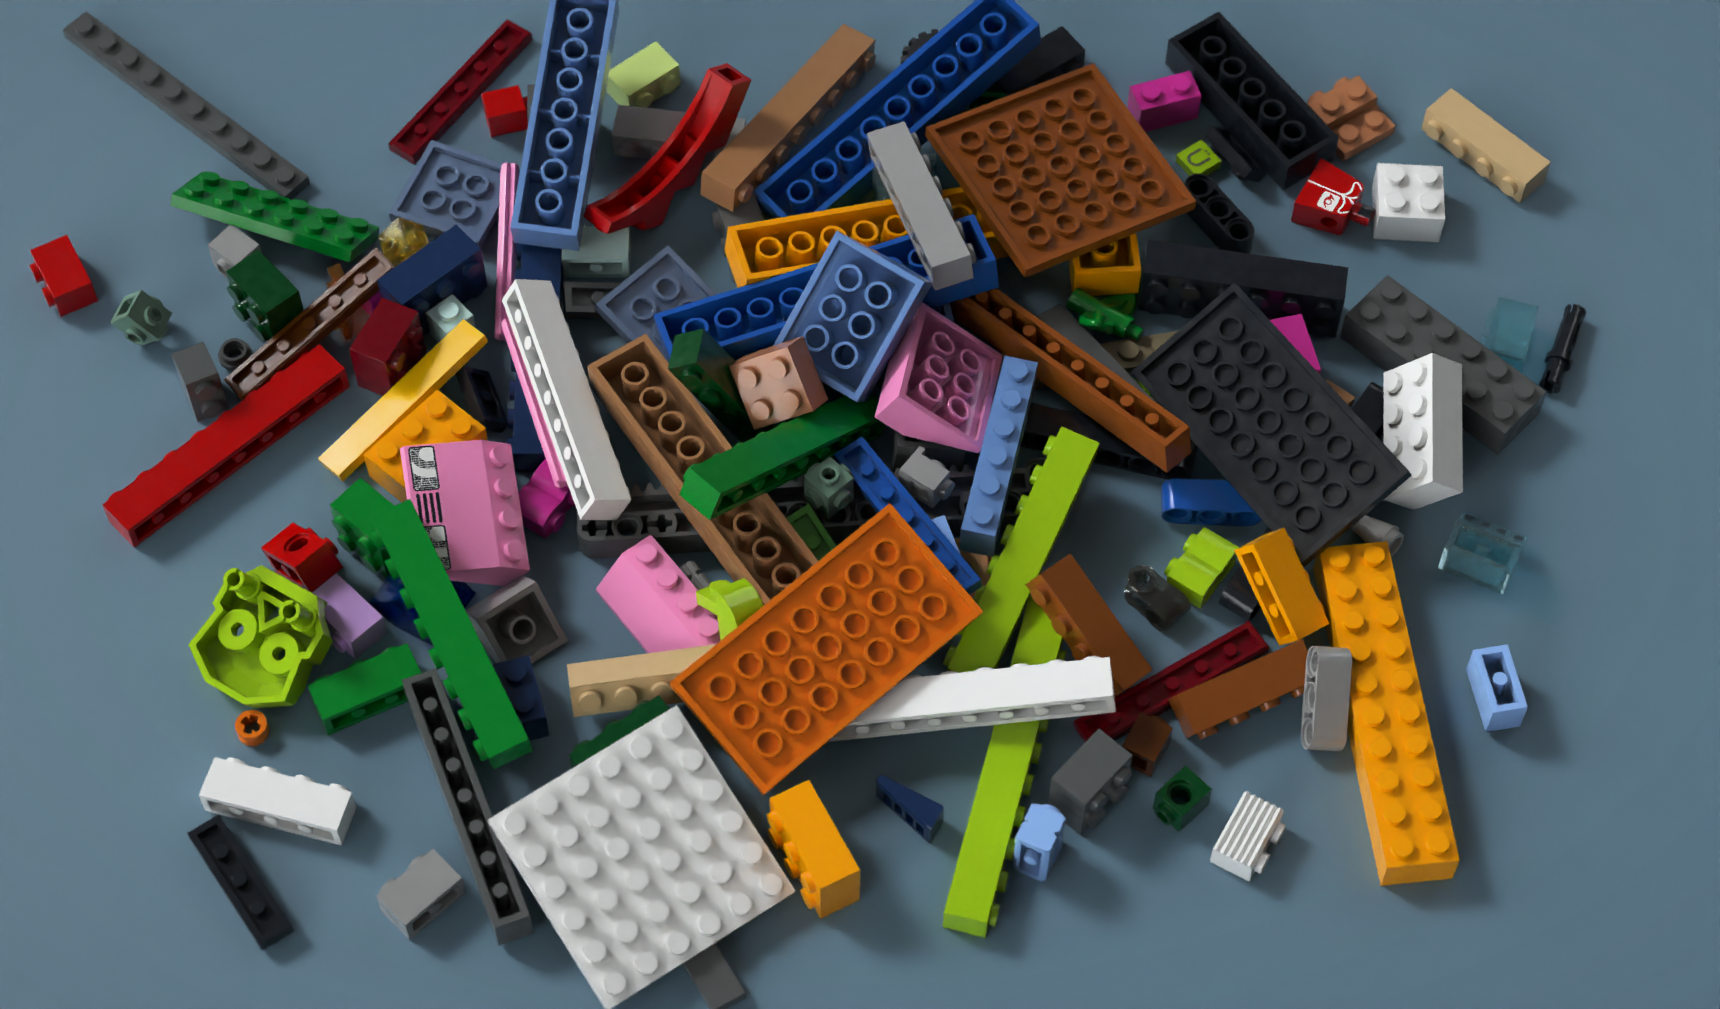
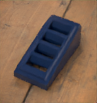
M879 775L876 780V796L921 837L931 843L943 823V805L884 775Z

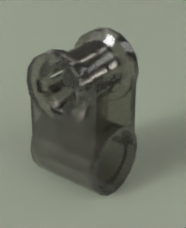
M1138 565L1128 573L1127 585L1124 590L1126 602L1143 615L1158 631L1167 632L1190 610L1191 605L1187 597L1179 589L1169 584L1153 568L1146 565Z

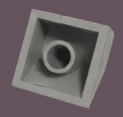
M523 575L465 610L483 647L496 663L527 655L530 656L531 663H534L568 641L537 582Z

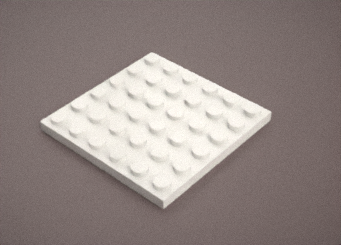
M677 705L488 819L489 825L605 1009L614 1008L796 892Z

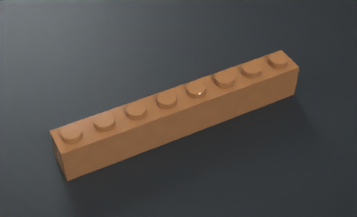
M843 24L702 171L700 195L731 212H734L742 202L746 203L751 198L754 189L769 178L772 170L778 164L781 165L785 162L794 146L802 144L808 131L813 126L817 127L821 123L825 113L831 107L835 108L838 105L842 95L848 89L851 90L855 87L859 77L865 71L871 70L876 61V54H874L876 40Z

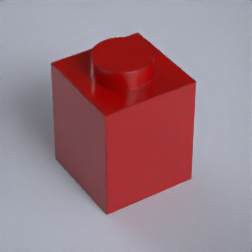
M519 85L481 93L484 114L491 137L528 129L527 96L522 97Z

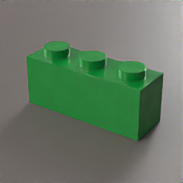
M406 643L399 647H389L380 655L366 661H356L347 669L335 674L323 675L307 686L312 702L329 736L406 703L407 699L402 680L420 674L421 671Z

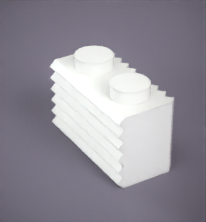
M1244 792L1212 850L1210 862L1247 881L1251 880L1254 872L1261 874L1270 857V854L1266 853L1268 846L1271 842L1277 845L1286 828V825L1281 823L1284 810L1271 805L1262 798L1251 795L1249 792Z

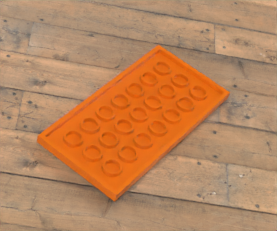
M889 503L680 673L669 685L764 796L983 613V610L892 504Z

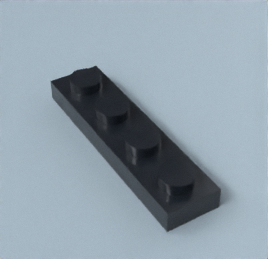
M219 814L187 833L193 846L261 951L294 932L291 923Z

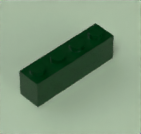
M704 328L675 335L668 370L740 442L744 443L755 438L761 432L772 430L773 424L754 430L729 368L736 361Z

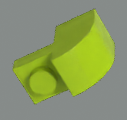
M744 578L733 583L727 580H716L711 582L708 587L696 591L697 604L718 617L720 641L764 606L755 588Z

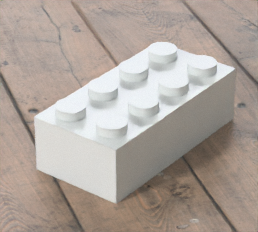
M1431 353L1384 372L1383 443L1412 475L1384 500L1415 510L1462 493V364Z

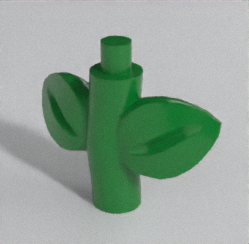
M1077 287L1068 299L1066 307L1080 315L1079 324L1090 330L1107 335L1114 334L1122 339H1126L1129 336L1136 341H1139L1144 333V329L1135 325V319L1132 317L1137 303L1135 294H1121L1098 300Z

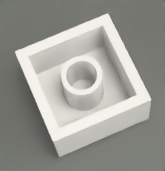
M1377 163L1372 184V207L1375 209L1373 216V239L1439 242L1445 222L1443 166Z

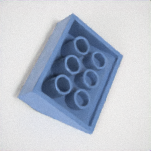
M836 231L774 345L803 336L820 380L856 402H866L933 282L857 240Z

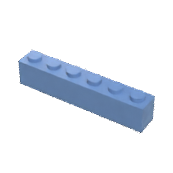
M1004 356L961 527V551L993 557L995 554L1036 386L1038 362Z

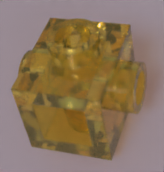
M399 217L378 236L383 255L394 267L429 244L423 225Z

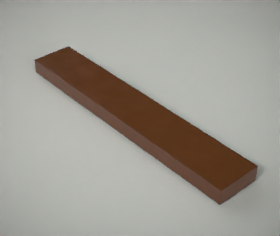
M376 247L223 380L243 401L251 391L261 388L277 372L285 370L296 362L304 352L314 348L379 291L377 280L395 267Z

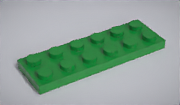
M201 172L171 194L170 206L347 262L353 261L374 243L379 236L380 227L369 224L365 219L349 218L338 214L333 209L317 208L309 205L304 200H292L279 196L277 192L272 190H260L250 187L248 183L243 181H231L221 178L215 172Z

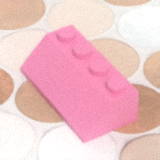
M652 535L624 551L596 588L598 595L646 653L714 645L720 642L717 615L697 604V588Z

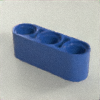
M1177 478L1167 480L1161 485V516L1166 522L1245 527L1256 525L1262 520L1227 480Z

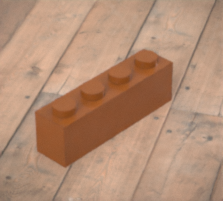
M1071 553L1026 584L1031 592L1032 599L1037 605L1041 606L1049 617L1053 629L1063 637L1072 650V655L1076 661L1083 660L1089 656L1110 657L1115 696L1152 671L1148 662Z
M1303 639L1168 699L1185 737L1188 738L1197 734L1199 740L1219 732L1217 725L1226 720L1233 726L1250 718L1248 711L1259 706L1261 711L1264 712L1282 704L1279 699L1282 695L1290 692L1292 697L1295 698L1304 694L1308 650Z

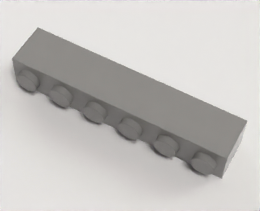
M905 121L867 133L870 157L930 281L933 282L934 290L973 279L972 264L976 263L974 249L971 243L965 244V234L959 220L954 222L951 203L948 198H942L943 191L937 176H931L932 169L927 155L920 154L921 146L917 134L909 132Z

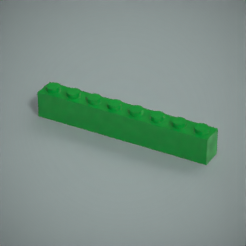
M871 393L866 402H856L843 394L840 398L830 403H823L812 412L800 415L789 422H782L776 428L768 432H761L755 438L744 443L739 442L733 448L723 453L718 452L710 459L699 464L694 463L686 470L683 476L684 484L679 495L707 519L712 520L806 474L812 465L822 463L829 456L834 460L835 453L860 437H863L867 443L881 437L886 425L875 418L879 399Z
M411 499L372 516L371 518L376 529L370 531L378 550L386 548L390 559L384 562L393 580L400 578L405 587L399 590V593L407 609L409 610L413 607L416 609L419 618L413 621L422 640L429 637L434 646L428 652L436 669L444 667L449 677L443 680V683L451 700L459 698L463 709L457 712L466 731L474 728L478 739L472 743L481 761L489 759L494 770L533 751L529 738Z

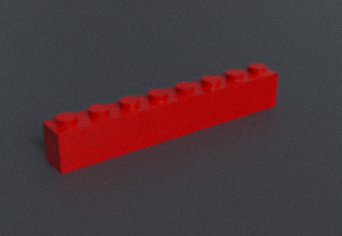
M320 344L311 351L304 352L296 362L285 370L277 372L269 382L258 390L251 391L238 405L231 410L224 411L215 422L204 430L197 431L189 441L177 450L167 453L163 460L150 470L140 473L135 481L127 487L113 493L102 504L108 521L135 548L349 388L345 368Z

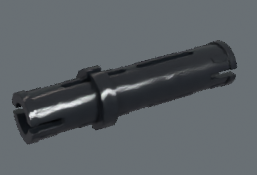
M1569 304L1565 307L1553 348L1546 355L1544 362L1547 364L1539 386L1547 391V393L1552 394L1553 388L1554 392L1558 393L1561 389L1565 373L1570 370L1573 362L1570 359L1586 315V310L1580 305L1573 304L1571 306Z

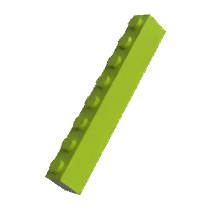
M1062 426L1057 437L1050 435L1043 450V454L1047 458L1043 466L1038 464L1035 466L1029 480V484L1033 485L1029 496L1022 494L1015 509V513L1019 515L1015 526L1008 524L1000 543L1004 544L1005 547L1001 555L994 554L989 563L986 573L991 575L987 585H982L974 595L973 600L980 606L983 613L958 633L962 636L958 646H950L943 665L947 666V671L962 673L972 672L982 667L997 669L1025 610L1028 599L1031 597V592L1026 584L1042 573L1095 460L1099 442Z

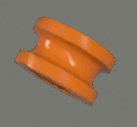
M247 710L236 719L235 730L243 744L258 746L268 738L270 733L269 725L265 715L260 711ZM253 723H258L259 730L257 732L252 729L251 734L247 733L245 727L248 724L252 727Z

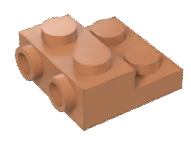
M1359 75L1352 79L1342 77L1334 84L1332 90L1325 94L1319 90L1313 93L1307 101L1309 107L1339 137L1336 155L1342 161L1394 134L1396 127L1376 105L1378 96Z

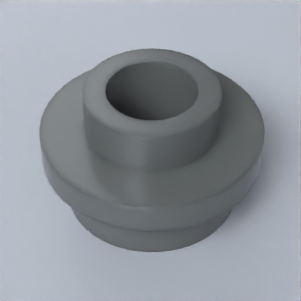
M228 339L221 345L218 359L222 367L234 371L252 355V350L241 339ZM234 355H240L236 358H231Z

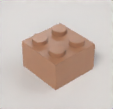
M803 336L744 355L729 366L754 430L812 412L828 400Z

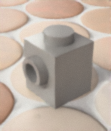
M229 225L208 244L213 264L226 278L227 270L256 250L261 252L260 244L233 225Z

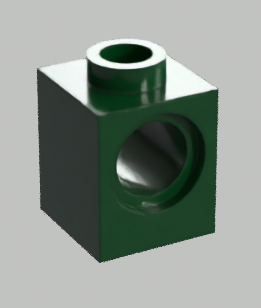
M1185 765L1155 793L1154 812L1162 823L1168 826L1172 825L1180 832L1209 805L1212 788ZM1180 797L1188 803L1179 805L1173 802L1172 799Z

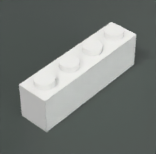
M214 757L199 793L205 811L341 846L357 808L352 792L342 785L330 784L327 786L315 783L313 779L307 776L296 775L292 777L284 775L268 766H262L261 769L248 766L245 762L236 758L224 760Z

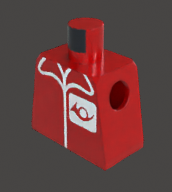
M1320 159L1294 202L1291 222L1335 235H1341L1351 220L1368 227L1374 216L1375 209L1361 203L1364 190L1362 182L1326 160Z

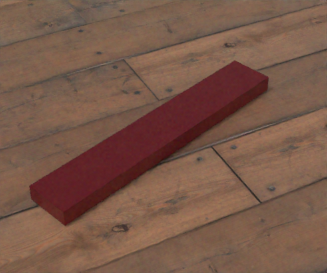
M506 19L388 143L389 150L415 165L422 157L430 141L437 142L478 99L481 93L533 40L532 33Z
M1247 621L1116 696V712L1081 716L1074 720L1073 727L1084 742L1098 729L1116 741L1130 732L1140 712L1148 716L1161 715L1172 708L1168 699L1262 657L1268 653L1269 646L1250 621Z

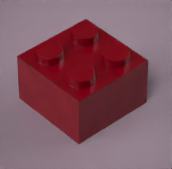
M385 298L380 300L349 348L358 386L384 396L425 356L427 348L424 344L423 328L420 324L418 311Z

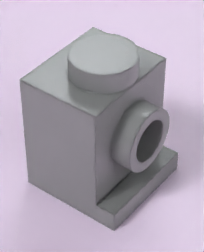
M921 446L917 448L899 470V481L910 495L932 509L941 499L946 500L955 487V482L949 479L950 471L938 460L927 458L925 456V449Z

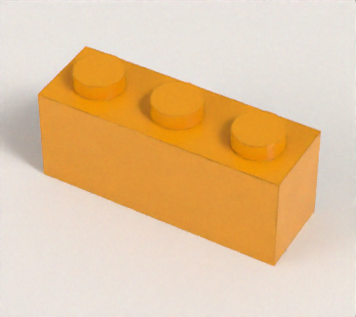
M1285 528L1266 533L1234 550L1279 646L1299 641L1329 624L1324 606L1318 600L1310 583L1309 575L1303 568L1295 551L1294 543L1288 536Z

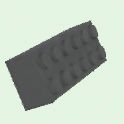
M1389 275L1379 282L1345 315L1340 337L1386 372L1431 353L1462 364V429L1497 455L1540 413L1547 391Z

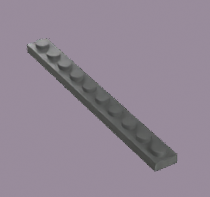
M84 12L63 29L67 40L266 189L277 192L279 196L293 199L310 184L309 177L88 12Z

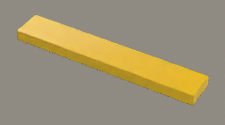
M463 319L318 458L321 464L341 481H345L365 461L364 454L432 393L437 389L439 390L489 342L486 336Z

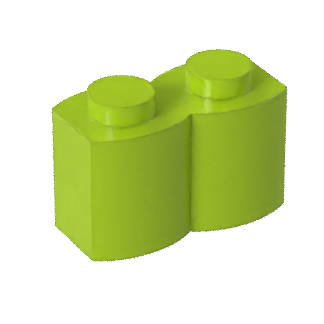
M1206 527L1197 535L1192 533L1183 546L1184 553L1179 559L1174 557L1165 569L1164 575L1167 576L1165 588L1201 609L1237 562L1238 558L1234 550L1239 547Z

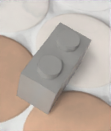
M432 849L426 855L417 856L409 864L408 870L397 879L392 878L387 881L376 897L381 911L410 940L465 894L466 891L462 877Z

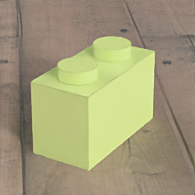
M655 41L609 70L607 93L619 105L647 108L653 101L673 92L681 84L679 64Z

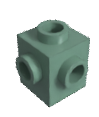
M139 290L124 296L110 323L122 331L130 342L143 346L153 341L157 342L165 336L169 329L167 323L172 312L165 308L158 298L148 295L143 290Z
M829 456L822 463H815L807 470L804 476V498L813 508L817 509L829 520L854 499V476L846 465L838 464Z

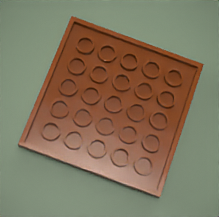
M1094 63L926 127V138L1024 278L1195 209V198Z

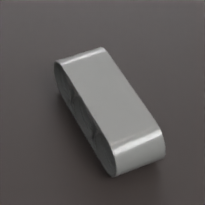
M1313 645L1308 650L1301 724V742L1306 750L1340 752L1345 747L1352 672V656L1348 648Z

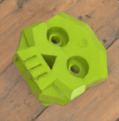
M262 565L246 573L238 568H231L224 574L223 585L212 602L216 610L188 644L206 683L251 708L259 709L294 705L305 690L313 664L317 666L322 663L334 641L330 636L325 620V607L329 602ZM243 625V633L237 636L238 628ZM285 649L284 658L279 660L278 655L280 651Z

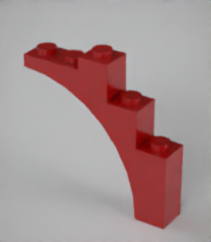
M728 63L708 68L686 114L658 152L638 173L606 197L587 205L583 217L593 223L597 230L606 234L629 226L644 231L663 224L675 191L694 185L706 153L726 146L751 79Z

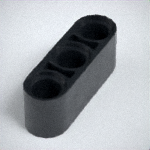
M1204 174L1190 175L1185 181V186L1196 200L1195 209L1187 212L1190 218L1220 250L1250 254L1255 232L1251 221L1210 177Z

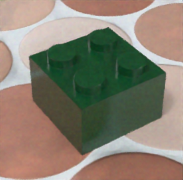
M256 250L226 271L229 282L227 291L235 303L232 306L233 311L242 322L248 321L252 325L255 335L261 342L269 341L304 310L299 290L259 250Z

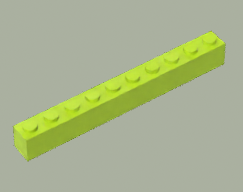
M1032 597L1028 599L1010 667L1020 663L1038 665L1047 664L1052 660L1065 661L1067 651L1061 650L1064 641L1063 637L1056 633L1052 627L1051 620L1041 606L1034 602ZM1050 719L994 725L944 909V928L986 938L989 925L996 926L1001 906L995 903L997 892L1004 893L1009 872L1004 871L1006 859L1013 861L1016 843L1012 835L1014 828H1020L1024 820L1026 807L1020 806L1023 795L1030 796L1034 781V775L1029 774L1031 763L1038 765L1043 745L1037 742L1039 732H1047Z

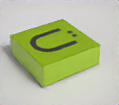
M1202 139L1176 154L1175 161L1189 176L1193 174L1208 175L1221 167L1220 158Z

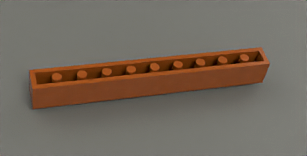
M997 288L950 302L953 318L1004 355L1038 362L1037 379L1166 473L1191 453L1190 426Z

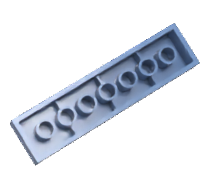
M550 0L510 227L514 243L580 251L585 221L583 215L588 203L619 16L618 0Z

